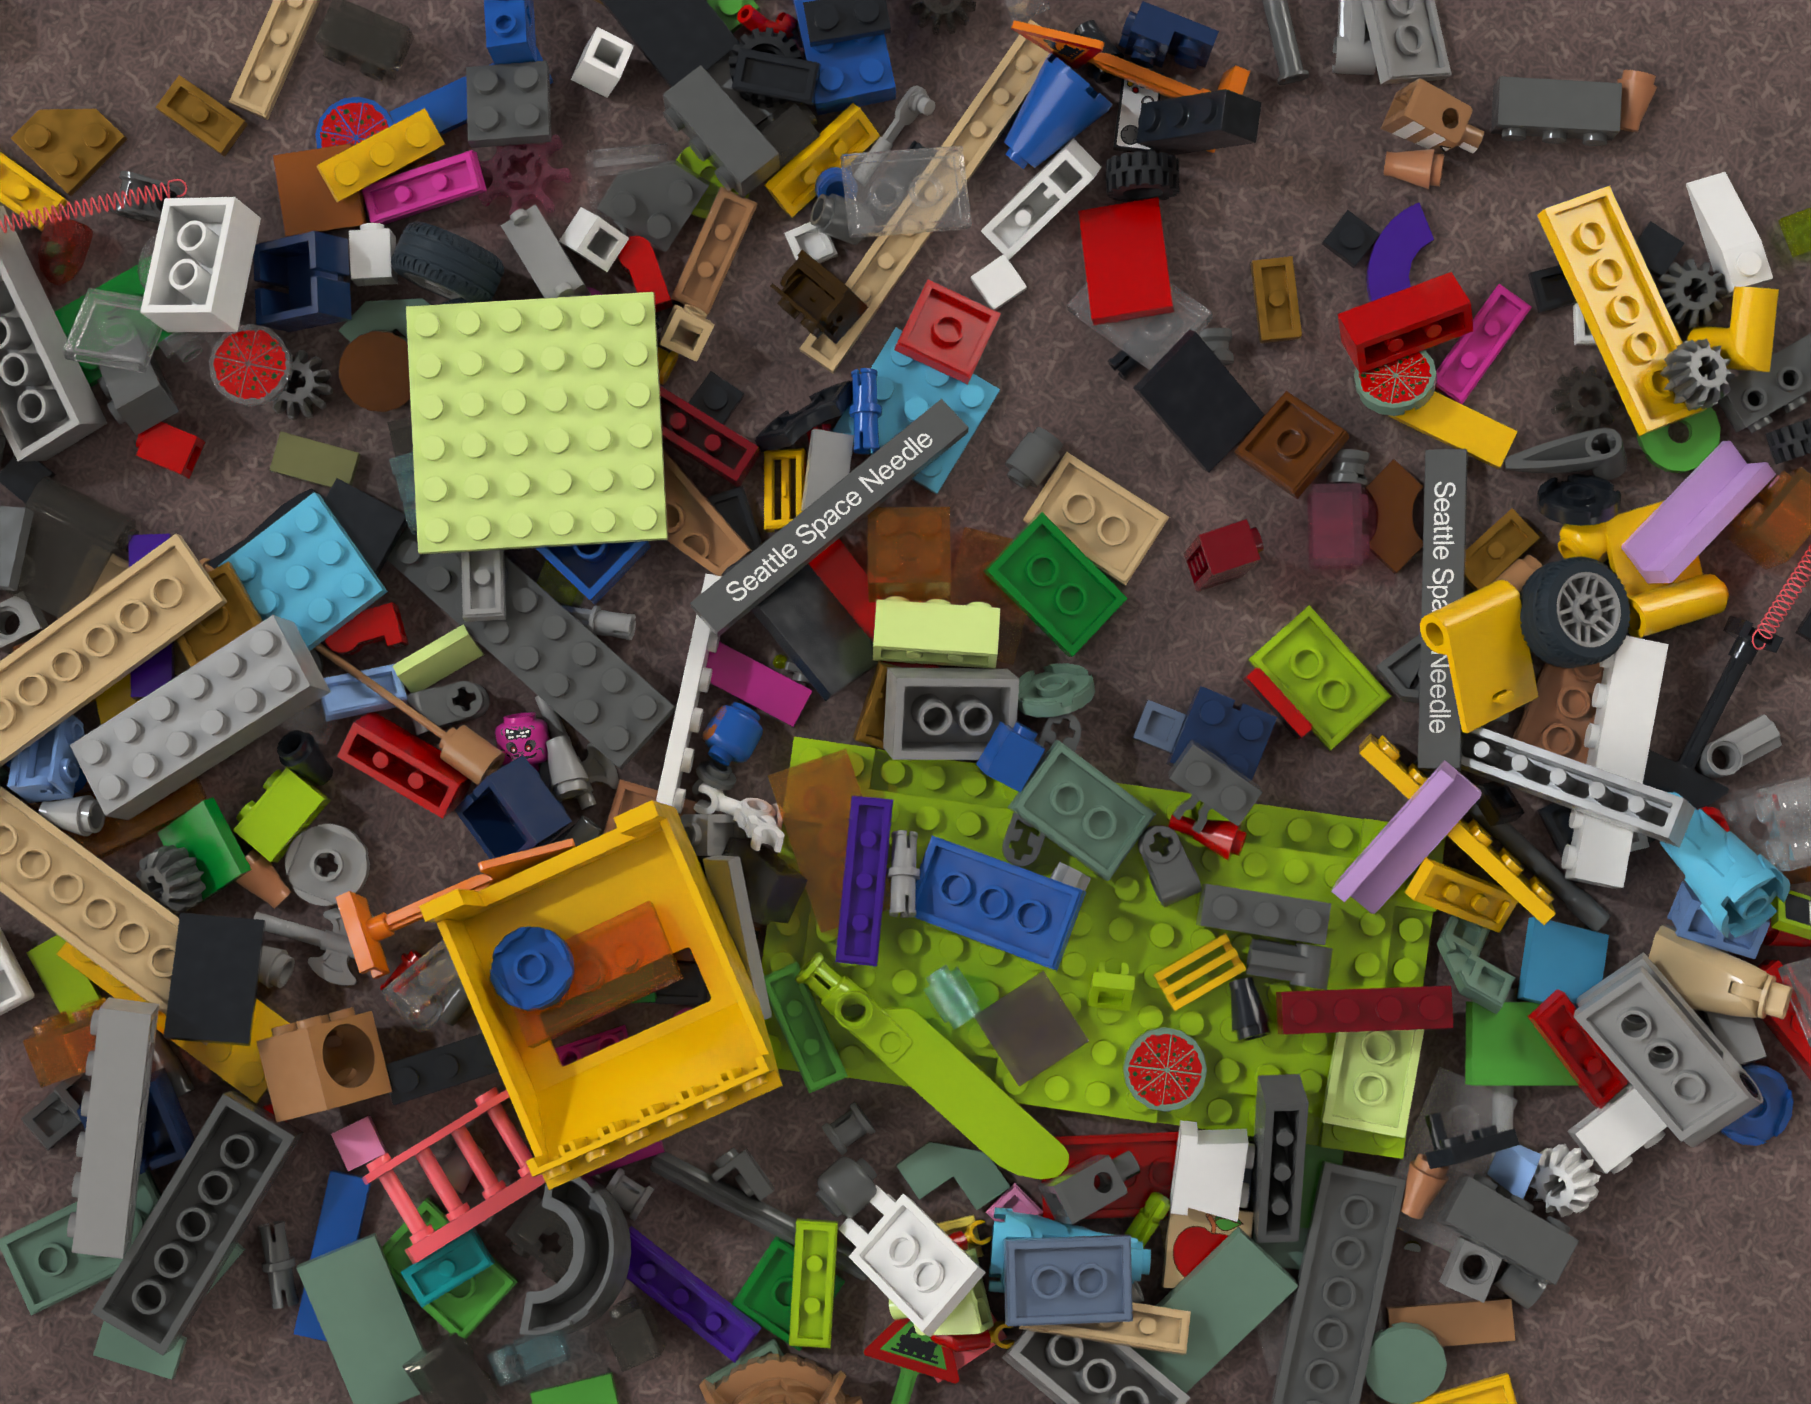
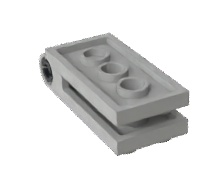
M1644 952L1577 998L1576 1004L1579 1008L1575 1010L1574 1018L1681 1142L1684 1141L1690 1147H1695L1763 1103L1762 1094L1753 1079ZM1631 1014H1637V1015H1640L1641 1017H1633V1016H1630V1015H1631ZM1657 1046H1665L1668 1048H1659Z

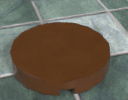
M372 330L359 335L346 346L339 362V378L344 392L355 404L369 411L387 412L401 407L410 399L408 341L406 338L392 331Z

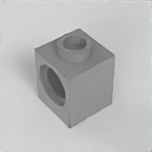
M23 591L0 603V651L5 653L13 651V646L29 641L49 626L34 595ZM17 614L20 620L19 628L15 633L8 635L5 630V622L9 616Z
M1458 1236L1439 1282L1448 1288L1484 1303L1502 1259L1472 1241ZM1470 1255H1479L1482 1261L1479 1272L1472 1276L1465 1275L1463 1271L1465 1259Z

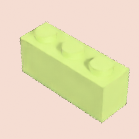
M891 596L885 600L877 599L873 660L996 669L1000 608L992 607L984 602H972L966 606L951 605L950 602L942 599H931L926 603L910 602L909 599L900 596Z

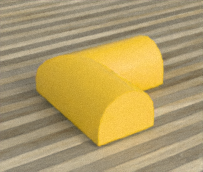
M1734 286L1730 328L1698 326L1690 332L1687 341L1693 340L1696 342L1707 339L1711 348L1713 346H1721V357L1723 359H1732L1727 369L1770 372L1779 289Z

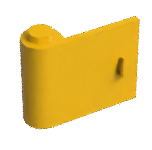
M1665 500L1619 513L1611 520L1601 523L1607 539V555L1610 568L1613 570V573L1617 574V578L1621 580V584L1624 585V590L1629 598V610L1631 611L1629 617L1631 619L1629 621L1628 633L1636 638H1642L1719 614L1725 610L1729 598L1727 586L1715 575L1702 573L1699 555L1672 583L1648 584L1622 550V544Z
M1497 580L1425 615L1420 623V632L1426 645L1432 651L1447 655L1461 730L1464 733H1470L1538 697L1530 648L1527 646V642L1524 641V635H1522L1520 626L1522 624L1520 621L1521 596L1519 591L1505 580Z

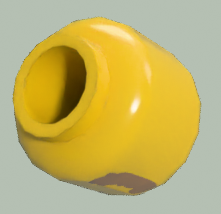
M1601 523L1584 526L1563 525L1559 533L1558 549L1564 559L1587 557L1602 563L1608 559L1607 539Z

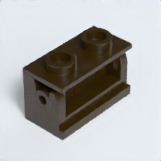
M802 249L797 255L799 258L781 279L780 285L784 288L780 290L773 283L770 287L782 297L777 304L793 319H796L801 314L804 318L800 324L814 337L819 339L824 334L837 344L869 307L849 287Z

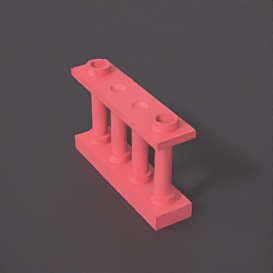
M496 1087L474 1099L478 1105L477 1108L393 1159L387 1152L366 1165L370 1173L362 1177L363 1182L367 1185L379 1178L412 1234L409 1239L413 1245L405 1249L412 1264L424 1259L546 1183L543 1175L532 1177L526 1161L533 1158L501 1104L510 1098L507 1089L499 1093ZM486 1112L520 1167L517 1172L521 1178L509 1186H506L503 1180L498 1181L465 1126ZM449 1134L452 1135L485 1190L482 1192L485 1200L473 1208H470L467 1202L462 1203L429 1148ZM413 1156L416 1157L449 1212L445 1215L449 1223L436 1231L431 1224L428 1226L425 1224L393 1170Z

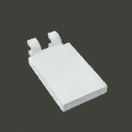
M876 1185V1194L869 1202L884 1215L870 1232L862 1225L859 1226L852 1218H847L838 1229L856 1246V1249L850 1254L849 1258L921 1332L931 1337L986 1272L912 1199L902 1194L896 1201L890 1194H886Z

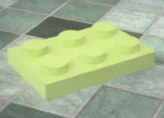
M1424 1029L1337 1032L1320 1121L1405 1138Z

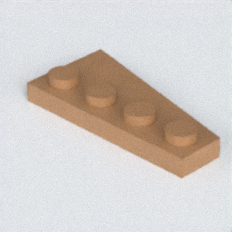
M663 448L668 528L667 541L716 576L723 577L722 573L729 566L751 553L752 550Z

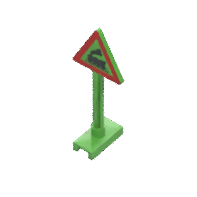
M909 1318L894 1320L863 1351L865 1356L894 1364L901 1368L891 1404H909L919 1373L954 1384L959 1382L953 1350L933 1343L927 1335H918L915 1331L914 1323Z

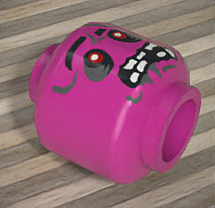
M535 712L504 716V723L498 725L495 729L497 748L505 753L502 765L505 766L521 755H524L530 765L539 771V763L548 760L546 742L550 738L547 723L542 719L536 718Z

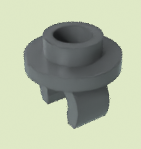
M713 759L700 762L696 769L699 778L694 783L692 792L697 795L700 792L698 791L699 786L704 782L713 788L723 790L725 795L727 790H731L734 787L736 777L732 773L730 766L720 764Z

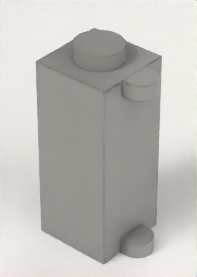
M536 204L527 210H516L510 215L511 220L501 225L544 298L591 296V293Z

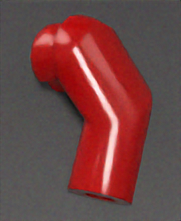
M748 4L744 5L737 14V20L751 32L759 28V32H766V27L773 28L774 33L778 34L779 31L786 33L788 39L794 36L792 32L798 25L797 20L788 13L780 12L774 22L767 19Z

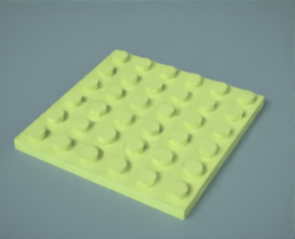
M654 292L406 306L419 554L668 540Z

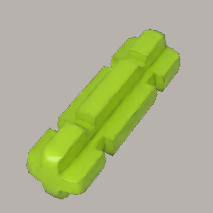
M1153 1192L1150 1195L1144 1208H1141L1125 1232V1235L1137 1238L1138 1241L1143 1242V1248L1159 1226L1160 1220H1163L1170 1210V1200L1159 1192Z

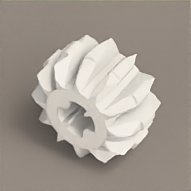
M1559 1144L1553 1149L1546 1148L1541 1151L1540 1154L1542 1155L1529 1184L1530 1187L1537 1190L1533 1201H1545L1546 1213L1557 1209L1561 1217L1569 1216L1573 1212H1583L1599 1193V1190L1594 1185L1599 1182L1601 1175L1593 1173L1589 1169L1592 1167L1594 1159L1584 1161L1581 1158V1148H1574L1569 1151L1566 1144Z

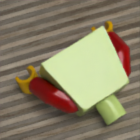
M977 1220L969 1224L965 1233L959 1230L948 1235L978 1265L976 1249H968V1245L981 1246L990 1242L992 1236L980 1241L973 1235V1229L975 1226L985 1223L983 1220ZM983 1278L977 1282L930 1337L933 1343L955 1352L989 1348L991 1343L1008 1349L1015 1343L1011 1339L999 1341L998 1339L1000 1330L1012 1328L1013 1326L1008 1327L1005 1321L1001 1320L993 1324ZM889 1299V1310L893 1319L908 1318ZM914 1324L918 1335H926Z

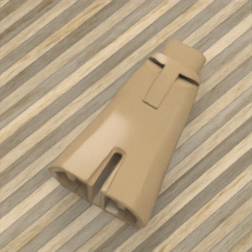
M1663 924L1660 926L1655 934L1649 959L1693 1010L1737 1017H1758L1764 1019L1766 1015H1770L1780 1019L1785 1018L1793 987L1777 983L1775 976L1712 946L1678 937L1675 933L1677 929L1670 925Z

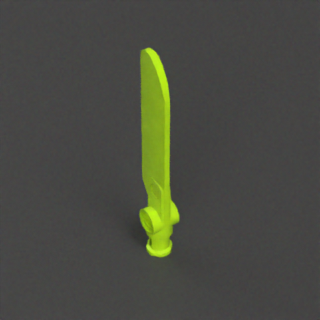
M820 952L814 955L799 971L794 979L798 984H806L821 998L820 1004L836 1018L841 1026L848 1029L997 1165L1018 1176L1035 1179L1056 1178L1063 1173L1069 1163V1154L1064 1145L919 1013L911 1008L879 1007L864 989L858 987L846 975L840 977L823 961L824 956ZM816 974L819 975L829 985H826L820 978L816 976ZM851 998L861 1000L865 1004L863 1012L857 1017L844 1015L841 1008L846 1000Z

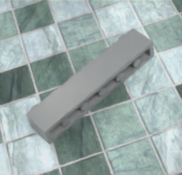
M1482 727L1470 733L1462 732L1461 770L1680 848L1695 810L1684 798Z
M108 997L100 1009H95L93 1012L90 1034L96 1035L95 1051H89L86 1062V1075L92 1076L90 1091H85L81 1105V1116L87 1117L86 1132H80L76 1148V1156L83 1157L81 1172L75 1173L72 1184V1197H77L78 1202L76 1212H71L67 1227V1237L73 1238L72 1253L123 1259L131 1246L159 1004Z

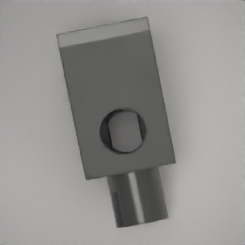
M1130 1151L1114 1159H1111L1109 1155H1095L1064 1171L1058 1177L1042 1182L1038 1187L1055 1221L1073 1225L1127 1194L1124 1181L1134 1177L1141 1171ZM1096 1175L1100 1178V1185L1097 1189L1094 1186Z

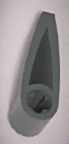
M1600 428L1556 439L1518 452L1505 458L1506 469L1509 471L1527 473H1569L1592 470L1596 477L1613 480L1625 472L1628 460L1620 434L1610 428Z

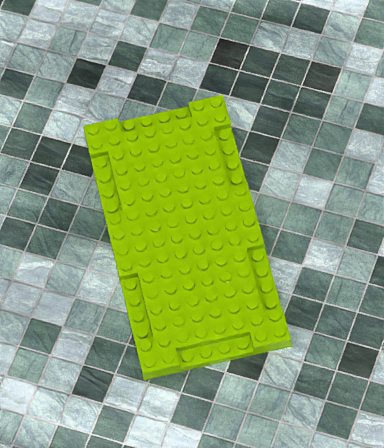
M794 737L783 808L785 815L781 828L785 836L781 852L777 854L762 957L764 976L797 961L802 969L814 955L820 952L824 956L823 961L840 977L846 975L858 987L864 989L879 1007L911 1008L919 1013L1019 1104L1180 1126V1120L1197 1122V1128L1247 1129V1135L1254 1136L1258 1076L1300 1074L1309 1103L1306 1144L1403 1159L1406 1135L1405 1138L1320 1121L1336 1033L1278 1034L1276 992L1316 991L1323 989L1292 985L1287 980L1246 974L1245 970L1174 1011L1153 976L1156 972L1226 933L1246 968L1251 939H1263L1294 946L1296 943L1333 949L1327 990L1423 987L1432 916L1436 909L1414 901L1405 893L1420 865L1375 914L1370 913L1351 896L1343 902L1331 892L1337 879L1389 822L1255 803L1242 821L1240 830L1247 832L1241 854L1240 856L1232 854L1229 861L1194 840L1193 836L1175 831L1198 875L1201 886L1202 884H1211L1331 903L1325 945L1196 925L1201 892L1164 908L1151 884L1149 872L1139 852L1138 840L1111 879L1105 881L1045 836L1036 860L1021 868L1050 878L1058 863L1061 862L1091 878L1085 890L1086 894L1057 971L914 917L900 918V913H898L897 917L890 916L891 880L887 878V870L877 966L838 963L835 960L852 796L893 800L887 869L891 867V833L899 830H907V836L910 831L918 833L916 868L920 869L932 835L1009 863L1003 856L1002 844L1013 815V811L1007 807L1018 791L989 777L976 763L956 760H893L885 750ZM1116 783L1156 813L1147 828L1155 825L1168 827L1176 807L1181 802L1188 800L1192 795L1191 793ZM1201 800L1198 801L1195 807L1186 810L1183 816L1198 820V809L1203 802ZM1210 809L1207 813V820L1229 821L1214 809ZM1017 820L1015 829H1023L1019 841L1011 840L1009 848L1015 851L1014 858L1021 860L1024 854L1031 855L1033 848L1027 845L1030 833L1032 832L1038 837L1040 832L1034 827H1028ZM1154 834L1155 842L1149 845L1150 850L1159 851L1162 855L1164 854L1163 846L1168 843V839ZM1446 836L1431 851L1427 858L1439 863L1443 862ZM1221 945L1166 977L1167 983L1169 985L1222 955L1225 953L1224 948ZM1231 960L1174 992L1177 999L1230 969L1233 967ZM1100 961H1106L1105 971L1112 974H1120L1122 963H1127L1129 975L1135 976L1134 993L1129 1011L1088 1007L1093 972H1097ZM816 974V976L820 978L826 985H829L819 975ZM1253 977L1255 987L1273 1022L1269 1024L1271 1034L1253 1040L1238 1041L1237 1033L1232 1032L1231 991L1229 983L1238 979ZM810 989L847 1072L848 1077L846 1078L909 1086L848 1029L841 1026L836 1018L820 1004L821 998ZM851 998L843 1003L841 1011L848 1017H857L863 1012L865 1004L857 998ZM770 1005L772 1017L766 1019L765 1024L778 1069L800 1072ZM1162 1027L1180 1030L1194 1039L1204 1053L1207 1067L1204 1087L1195 1100L1181 1109L1166 1112L1150 1109L1136 1100L1125 1084L1123 1073L1126 1052L1132 1042L1146 1031Z

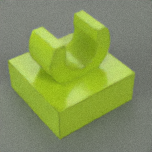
M1100 961L1097 972H1093L1088 1007L1129 1011L1134 993L1135 976L1129 975L1127 963H1122L1120 974H1112L1105 971L1106 961Z

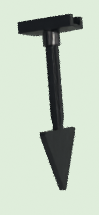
M1729 616L1723 631L1736 640L1728 654L1731 657L1677 761L1670 760L1649 749L1643 779L1644 785L1667 793L1676 792L1696 809L1707 807L1728 793V787L1697 773L1694 768L1747 664H1752L1758 652L1752 644V636L1757 630L1752 627L1753 623ZM1760 630L1766 637H1771L1767 632ZM1757 631L1753 641L1756 647L1761 648L1766 643L1763 650L1777 653L1784 638L1771 633L1773 638L1767 639ZM1647 836L1649 844L1656 840Z

